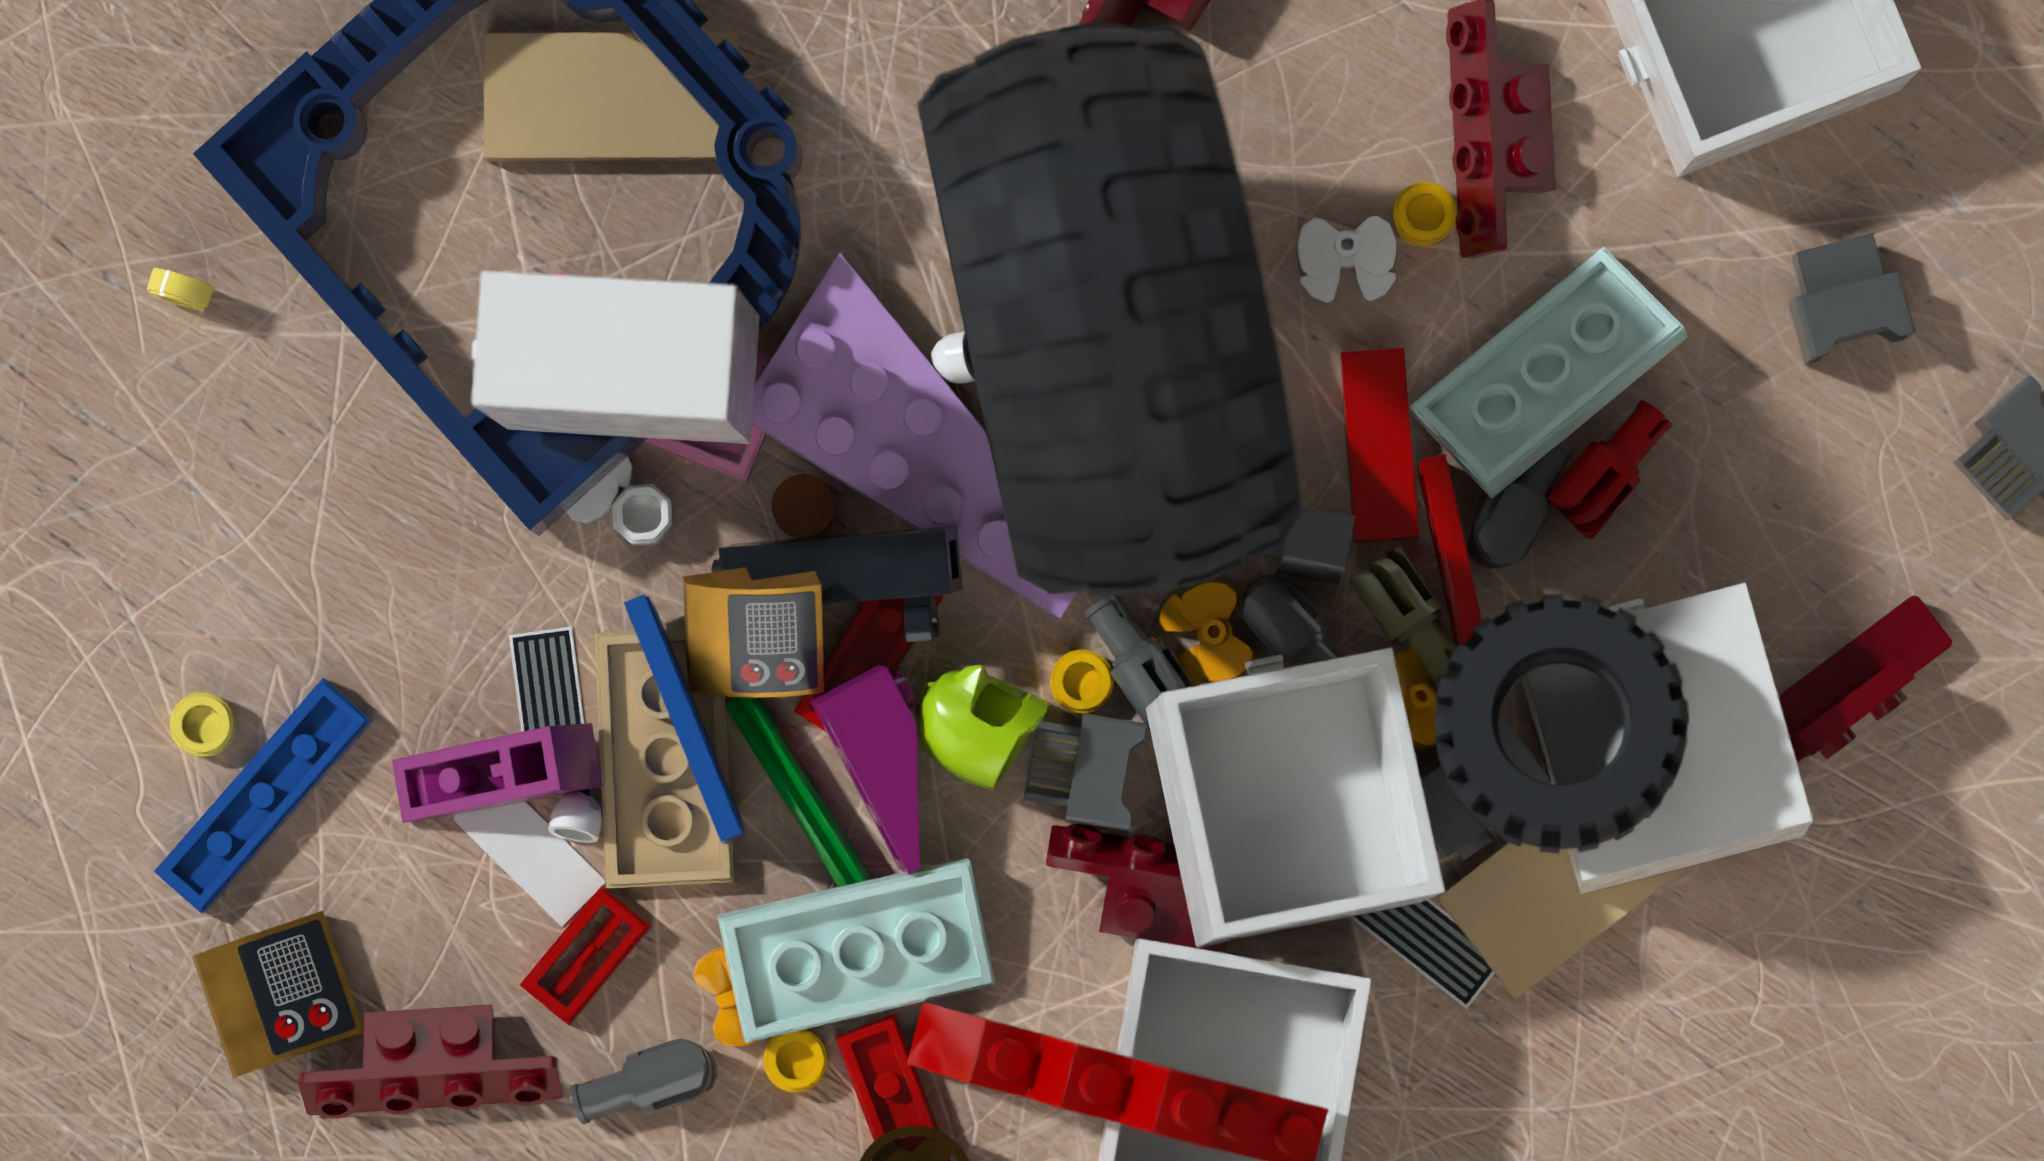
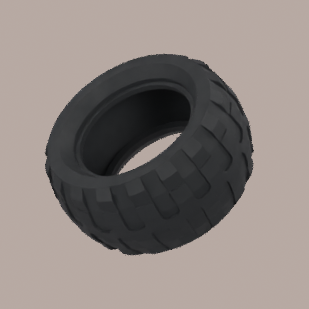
M1081 23L1013 38L975 56V62L938 74L917 103L1019 578H1023L1049 594L1088 591L1090 595L1135 596L1204 582L1242 564L1243 558L1277 547L1301 514L1300 486L1295 448L1272 319L1245 195L1218 90L1201 44L1168 25L1128 28V24Z

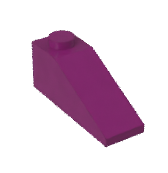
M876 664L813 698L810 702L898 869L910 874L920 868L917 723L909 710L917 705V701L908 682L900 671L891 675L887 667Z
M592 723L547 726L392 760L402 823L544 799L603 786Z

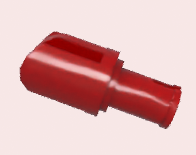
M1640 400L1636 405L1637 408L1608 442L1602 440L1599 443L1592 441L1546 496L1586 539H1593L1641 482L1638 476L1640 471L1637 465L1662 435L1672 427V423L1665 419V415L1644 400Z

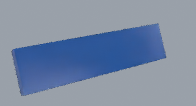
M643 594L624 602L720 841L726 844L745 836L746 828L653 600Z
M322 678L156 868L154 873L201 914H206L374 720L328 680Z

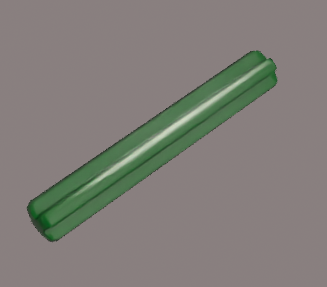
M732 697L726 703L727 711L837 886L841 887L874 879L761 698Z

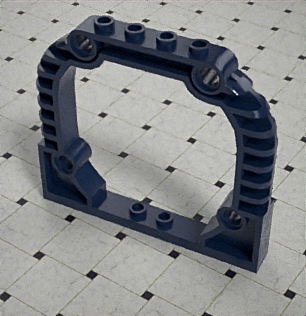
M373 0L341 30L337 31L312 56L306 51L198 148L193 155L529 531L540 536L648 438L507 430L477 408L465 416L421 367V364L428 358L422 348L404 329L394 336L378 319L387 311L379 300L361 282L352 289L308 240L326 223V198L333 162L348 159L358 153L365 143L368 127L366 117L361 111L364 106L462 16L489 1ZM561 0L566 7L584 19L600 23L622 20L718 126L714 143L716 163L727 183L744 202V210L734 249L708 284L736 286L760 316V331L769 322L785 298L793 280L800 253L801 217L792 181L800 172L803 154L800 143L789 125L785 122L793 112L769 85L760 92L751 85L742 75L751 66L726 38L716 46L701 30V27L709 20L692 0ZM332 110L343 111L345 123L341 132L333 138H319L317 125L320 118ZM766 138H776L784 142V155L777 164L770 167H761L753 163L752 154L758 142Z

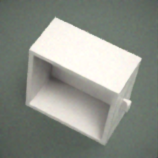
M1605 0L1625 49L1618 51V56L1631 86L1640 84L1678 178L1899 92L1922 69L1894 0Z
M481 271L477 338L473 340L472 359L475 361L472 405L507 430L751 444L760 316L739 289L733 285Z
M1746 583L1644 609L1643 599L1607 608L1616 613L1619 608H1622L1637 617L1636 625L1647 634L1653 631L1665 645V655L1670 663H1676L1683 679L1681 687L1684 699L1688 700L1689 722L1687 725V743L1680 769L1672 787L1669 788L1661 805L1649 818L1645 817L1634 827L1633 832L1617 841L1615 838L1600 843L1597 849L1579 852L1578 848L1568 849L1580 894L1803 837L1812 824V815ZM1570 664L1544 665L1524 674L1521 677L1546 773L1551 779L1549 784H1576L1590 779L1601 772L1616 755L1623 737V714L1613 690L1595 673Z
M1392 648L1286 669L1283 666L1284 660L1282 655L1245 662L1248 676L1164 692L1146 707L1196 948L1420 903L1445 892Z
M1137 939L1135 941L1117 1054L1327 1108L1329 1110L1316 1161H1341L1371 979ZM1105 1120L1098 1161H1262L1152 1134Z

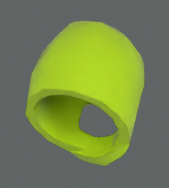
M972 665L963 670L947 672L936 682H929L920 692L916 707L917 732L923 750L943 769L966 783L994 791L1012 766L1030 733L1042 722L1049 702L1032 693L1019 690L995 677L988 676L984 665Z

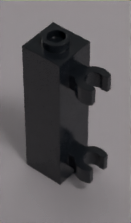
M957 525L737 543L718 548L719 559L714 560L712 564V572L746 567L751 580L815 571L821 583L822 604L904 598V626L907 642L933 640L935 637H940L935 595L952 594L963 589Z

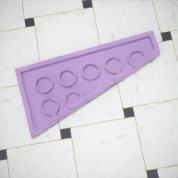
M839 253L755 383L752 425L914 529L957 525L961 559L1059 620L1077 592L1049 594L1023 578H1019L986 431L842 254Z

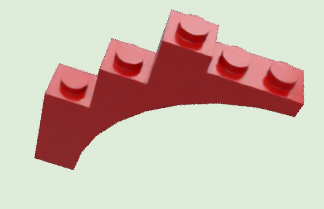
M927 1002L922 1003L907 1060L908 1065L969 1084L1025 1097L1057 1108L1120 1123L1152 1134L1262 1161H1316L1329 1110Z

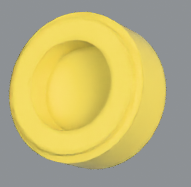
M153 268L146 290L149 291V295L158 299L204 311V309L209 307L214 286L183 274Z
M199 692L186 696L175 706L171 714L170 732L173 740L183 751L194 756L212 757L218 755L230 746L236 735L237 720L232 707L224 699L211 693Z

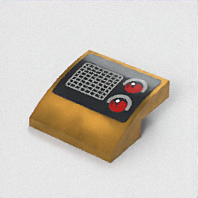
M743 567L683 577L687 679L691 692L749 698L800 696L824 692L821 583L815 571L751 580L747 568Z
M323 911L260 931L192 956L233 1078L292 1059L298 1055L364 1032Z

